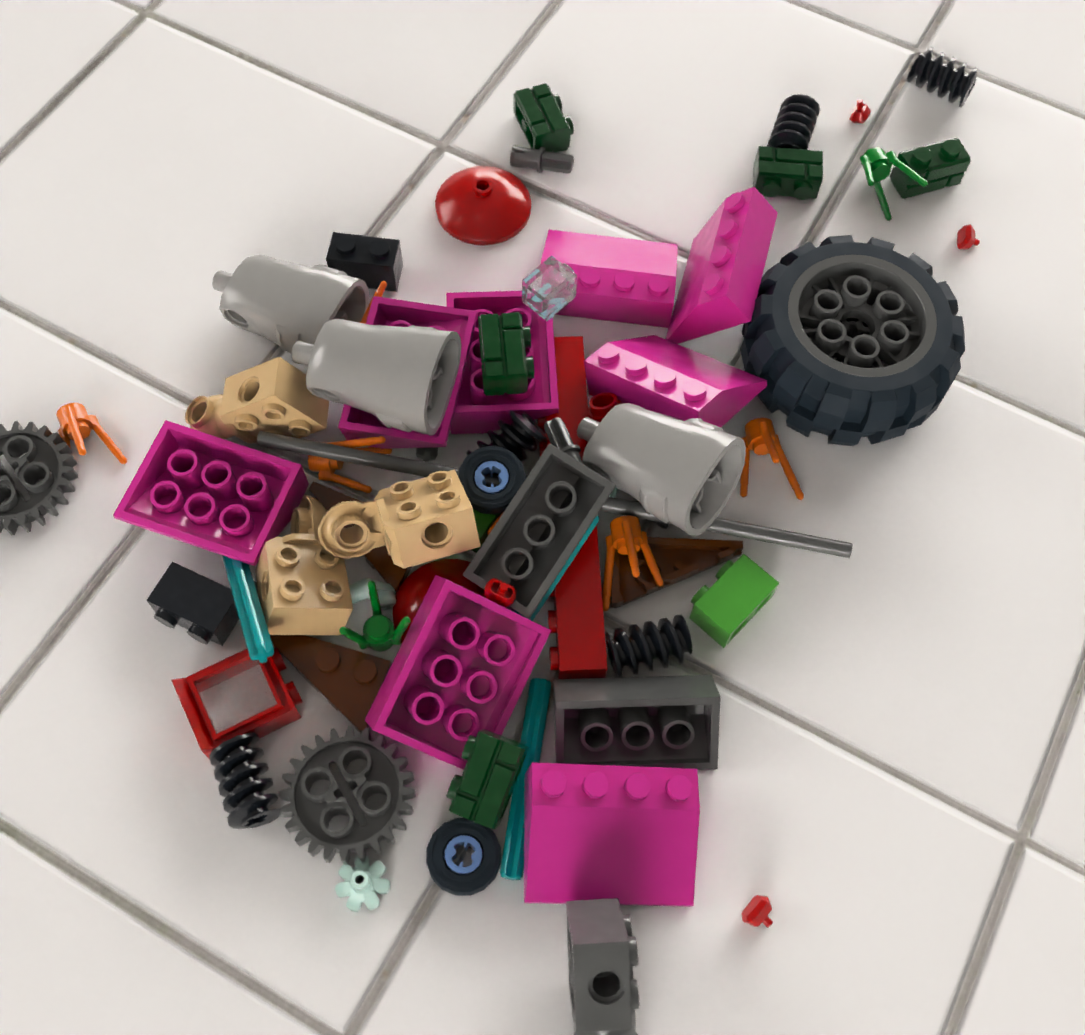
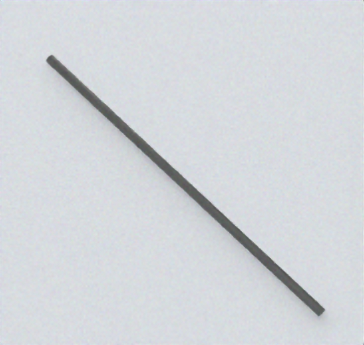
M260 431L257 437V444L259 446L416 476L428 477L436 471H451L454 469L457 475L459 473V468ZM490 474L484 476L485 486L491 487V483H493L494 487L499 485L497 475L491 477ZM609 497L600 510L663 522L652 514L647 513L639 502ZM718 517L705 530L850 558L853 546L849 542Z

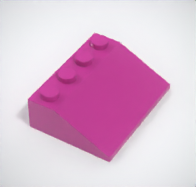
M755 187L742 192H736L727 197L693 239L666 340L679 344L752 320L755 300L757 299L778 214Z
M548 230L540 264L537 290H543L548 286L551 289V297H562L564 299L552 311V314L669 328L675 297L678 244Z
M542 290L446 293L447 307L477 311L478 317L482 314H498L499 316L502 313L519 312L522 314L523 327L530 326L531 348H525L526 357L533 356L534 379H528V391L526 393L509 395L504 393L503 395L486 396L483 390L477 317L450 429L451 435L483 434L489 430H500L499 420L509 425L512 423L508 413L510 410L520 415L524 411L534 420L559 413L552 312L549 314L544 312L552 303L534 304L531 301ZM551 291L542 298L551 297Z
M373 296L366 324L399 327L415 325L457 332L461 339L460 364L444 418L434 435L430 436L416 431L405 432L393 427L388 428L376 415L344 404L338 428L346 440L384 436L386 439L385 443L369 447L381 449L446 447L478 317L477 311Z
M656 335L607 342L584 360L589 395L595 396L600 393L609 392L615 394L622 404H635L647 410L683 421L700 418L704 422L718 427L724 426L767 387V380Z
M165 420L113 516L115 519L256 566L265 542L279 536L291 521L293 510L299 507L309 483L301 464Z
M435 575L365 721L375 732L464 770L467 760L462 759L461 756L470 735L477 737L478 731L483 729L502 735L551 630L460 585Z
M532 762L524 777V903L566 904V901L619 898L620 905L693 906L700 817L697 769Z

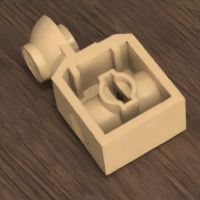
M277 357L227 377L223 394L209 397L198 396L186 410L185 421L190 425L191 429L222 439L236 436L249 444L257 443L260 431L301 438L327 428L329 401L312 395L306 386V374L281 357Z
M455 469L451 471H436L428 477L410 482H396L388 488L381 489L372 501L364 503L344 501L336 504L323 515L318 527V538L322 547L333 556L344 559L357 558L369 553L374 548L386 545L393 563L403 569L481 547L473 507ZM348 524H355L350 528H343Z
M304 495L300 501L299 508L296 507L293 510L290 525L291 534L283 537L277 536L265 542L255 570L258 597L270 635H341L339 630L342 626H346L353 610L344 558L333 556L324 550L318 538V527L323 515L328 510L316 498L310 495Z

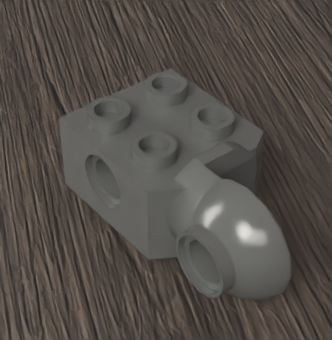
M619 898L566 901L569 990L574 1035H638L636 1033L635 1009H639V992L637 980H633L632 967L638 966V950L636 937H632L630 915L622 914Z

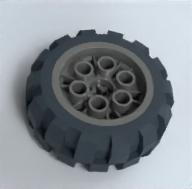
M852 235L831 236L822 241L820 247L816 248L811 242H808L789 252L781 258L780 263L775 264L766 271L761 279L752 320L744 323L741 331L744 340L740 351L745 372L767 380V387L757 396L771 414L779 409L788 416L786 425L806 437H809L812 430L828 435L827 444L854 446L859 443L861 437H868L872 445L902 436L907 429L920 426L937 410L961 369L960 358L965 352L964 324L962 316H956L959 311L957 299L947 282L937 283L932 278L933 267L916 254L912 253L908 258L893 250L894 243L871 237L868 243H859L853 241ZM851 318H853V319H858V321H857V322H854V321L848 322L846 319H851ZM803 327H809V328H815V329H806V330H804ZM880 359L887 365L886 367L882 365Z

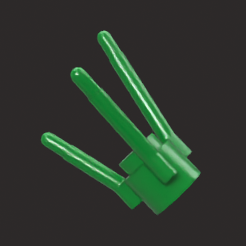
M874 147L867 150L860 157L869 186L874 185L881 209L887 221H890L892 216L880 181L889 176L892 164L921 186L926 187L928 185V182L922 176L898 159L894 151L885 153L882 148Z
M371 580L368 582V590L373 616L364 623L363 635L345 626H342L339 631L345 637L358 643L362 650L369 647L374 651L382 652L390 649L394 644L400 645L402 643L401 637L411 620L410 617L405 616L395 630L392 621L382 615L376 584Z

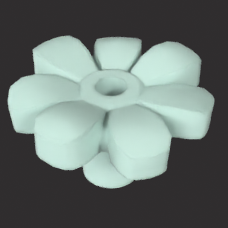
M357 856L355 858V867L344 864L341 866L338 873L345 882L338 883L335 886V891L340 898L349 896L346 903L349 910L358 912L363 902L369 910H373L380 905L377 894H388L391 885L388 879L380 878L386 872L385 865L378 860L370 866L368 856H366L365 862H361Z

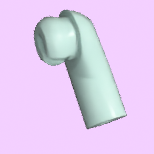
M364 578L349 585L352 605L366 598L370 599L368 582L371 580L376 584L381 610H389L396 604L397 600L394 596L396 591L389 583Z

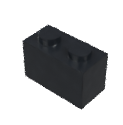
M333 232L326 257L329 268L344 271L348 276L365 281L369 289H378L381 281H386L387 287L385 291L397 292L403 268L400 240Z
M175 562L170 564L146 600L155 611L154 618L170 628H175L176 625L188 629L187 634L203 644H208L211 640L223 646L239 621L230 588Z

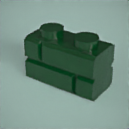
M547 83L533 86L532 89L525 88L515 91L513 94V113L531 149L540 150L541 147H545L546 151L555 153L568 150L570 147V135L574 134V127L570 116H564L562 113L563 108L560 96L558 94L553 95Z
M959 138L899 152L897 158L922 176L928 182V185L926 187L921 186L896 166H893L890 180L903 199L960 184L964 171L967 170L971 159Z
M758 146L753 167V187L766 197L788 196L799 200L816 199L823 180V151Z
M519 312L502 313L500 316L498 314L480 315L478 317L484 394L486 396L503 395L504 393H508V395L526 393L528 391V379H534L533 356L526 357L525 348H531L530 326L523 327L522 314Z
M485 729L478 731L477 737L470 735L461 756L462 759L467 760L462 776L455 774L446 797L452 800L449 811L496 830L502 822L529 747Z

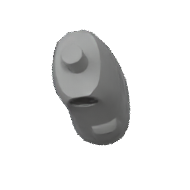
M263 255L247 257L233 274L219 270L214 275L212 283L215 290L223 292L219 309L227 321L241 329L269 339L278 344L283 351H287L290 354L296 341L315 344L324 323L330 320L344 319L360 323L369 305L368 287L366 282L361 279L348 276L344 271L329 268L327 265L307 267Z
M333 319L324 323L315 344L296 341L292 348L291 357L294 363L308 366L306 386L312 395L376 415L388 428L393 427L405 432L416 431L431 436L436 433L441 425L454 388L461 358V339L457 332L437 330L433 327L369 325L344 319Z
M631 403L615 405L601 422L585 417L577 429V436L588 441L582 459L585 466L615 484L616 488L638 500L647 513L652 514L664 523H672L691 536H698L703 533L717 518L733 493L745 464L746 446L744 440L724 432L721 427L704 422L700 418L683 421Z

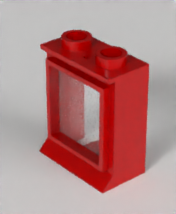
M277 647L274 648V654L268 657L267 662L260 663L259 660H252L249 657L248 649H245L186 678L171 680L199 747L209 760L211 752L218 745L233 737L246 733H256L260 739L301 718L296 705L303 701L293 681L285 684L280 672L287 669Z

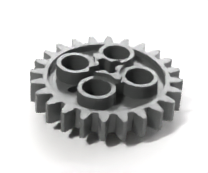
M14 421L12 429L7 431L0 424V456L4 454L6 460L14 469L15 475L30 495V499L25 501L22 493L15 486L13 478L0 461V533L5 528L11 535H15L19 525L27 532H31V522L35 520L42 526L46 525L44 515L49 513L57 517L59 514L55 509L56 504H69L63 495L64 492H75L76 490L70 480L78 478V474L73 469L77 465V461L71 454L72 450L57 432L52 434L45 425L38 429L33 422H29L25 429H23L18 421Z
M348 726L345 737L341 738L335 728H333L330 733V741L327 742L319 735H316L315 742L317 748L312 750L305 745L301 746L302 752L305 755L303 761L294 758L290 759L291 765L296 770L295 774L288 773L282 775L285 783L290 785L291 788L279 791L280 798L290 802L280 808V813L283 817H293L285 824V828L289 833L299 831L294 839L299 847L311 841L308 853L312 857L317 855L323 848L324 860L327 863L333 860L336 853H340L341 861L344 865H348L351 853L355 852L361 862H365L366 849L370 847L377 855H381L382 851L379 842L384 839L394 845L396 841L391 832L393 828L404 831L407 828L406 823L400 816L411 815L414 812L413 807L404 802V800L416 797L415 789L405 786L414 781L413 772H401L408 766L406 756L394 759L399 752L398 746L394 743L384 749L386 739L382 734L377 736L374 741H371L369 728H365L360 737H356L352 726ZM355 759L367 761V766L362 772L358 774L347 772V767L351 761ZM332 763L338 766L349 789L353 792L367 820L365 826L359 825L347 800L343 797V793L329 769ZM320 779L330 781V786L324 794H310V788L316 781ZM382 793L387 796V800L381 808L370 810L365 807L367 799L372 794ZM339 814L349 816V823L342 831L332 832L328 829L329 823L334 816Z

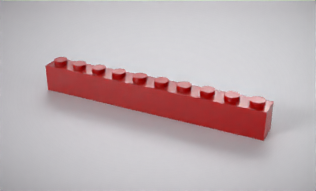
M583 336L554 337L559 413L538 418L537 424L547 435L544 424L547 421L560 417L565 423L573 444L580 446V457L582 460L588 441L577 436L580 422L585 417H588ZM549 438L545 442H539V458L550 443ZM596 525L548 597H554V610H548L547 612L548 629L551 630L550 633L556 634V647H549L550 670H558V679L606 678L607 674Z

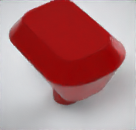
M862 99L857 100V104L849 118L853 123H864L871 113L868 105L863 103Z
M971 224L963 226L958 231V249H969L973 245H979L980 240L975 238V230Z
M493 578L487 582L484 595L494 603L503 607H509L516 598V589L508 583Z
M762 895L754 896L742 911V921L758 927L761 923L767 928L770 927L773 921L768 917L772 910L769 898Z

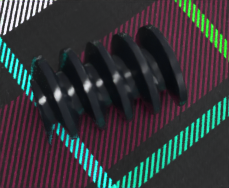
M930 47L924 54L921 53L917 57L908 73L906 81L911 82L916 78V86L919 88L927 83L926 91L929 93L938 87L937 96L943 98L949 92L948 101L950 103H954L960 97L959 107L961 108L974 88L978 69L974 68L967 75L965 74L967 63L964 62L955 69L956 58L952 57L944 64L945 53L941 52L934 59L932 58L934 48Z
M802 94L786 98L781 104L767 147L807 150L820 112L817 101L808 95Z
M510 410L508 412L512 420L510 425L502 420L498 421L502 431L500 435L489 430L487 434L491 443L488 445L481 440H478L476 443L479 448L486 446L503 447L513 452L521 462H524L527 459L524 448L535 452L538 446L534 438L545 442L548 440V437L536 421L523 411L520 415ZM470 450L466 451L467 456L472 453Z
M675 615L672 623L667 618H661L658 621L657 627L652 621H647L643 625V631H641L637 624H632L628 628V635L621 627L614 629L613 638H611L607 631L605 632L609 660L618 677H623L625 665H628L632 673L637 675L639 662H643L648 671L651 672L654 667V659H659L663 668H668L669 656L673 655L678 665H683L684 653L689 652L692 655L691 635L685 618L682 615Z
M246 733L233 737L218 745L209 756L211 765L216 767L214 770L215 780L220 782L218 786L219 794L225 798L222 802L223 808L226 812L230 813L227 817L228 825L234 829L259 827L271 823L281 815L280 809H268V806L278 800V796L275 793L264 794L263 792L273 785V780L271 778L259 779V776L268 771L269 767L267 763H254V761L264 755L262 748H250V746L259 741V735L256 733Z

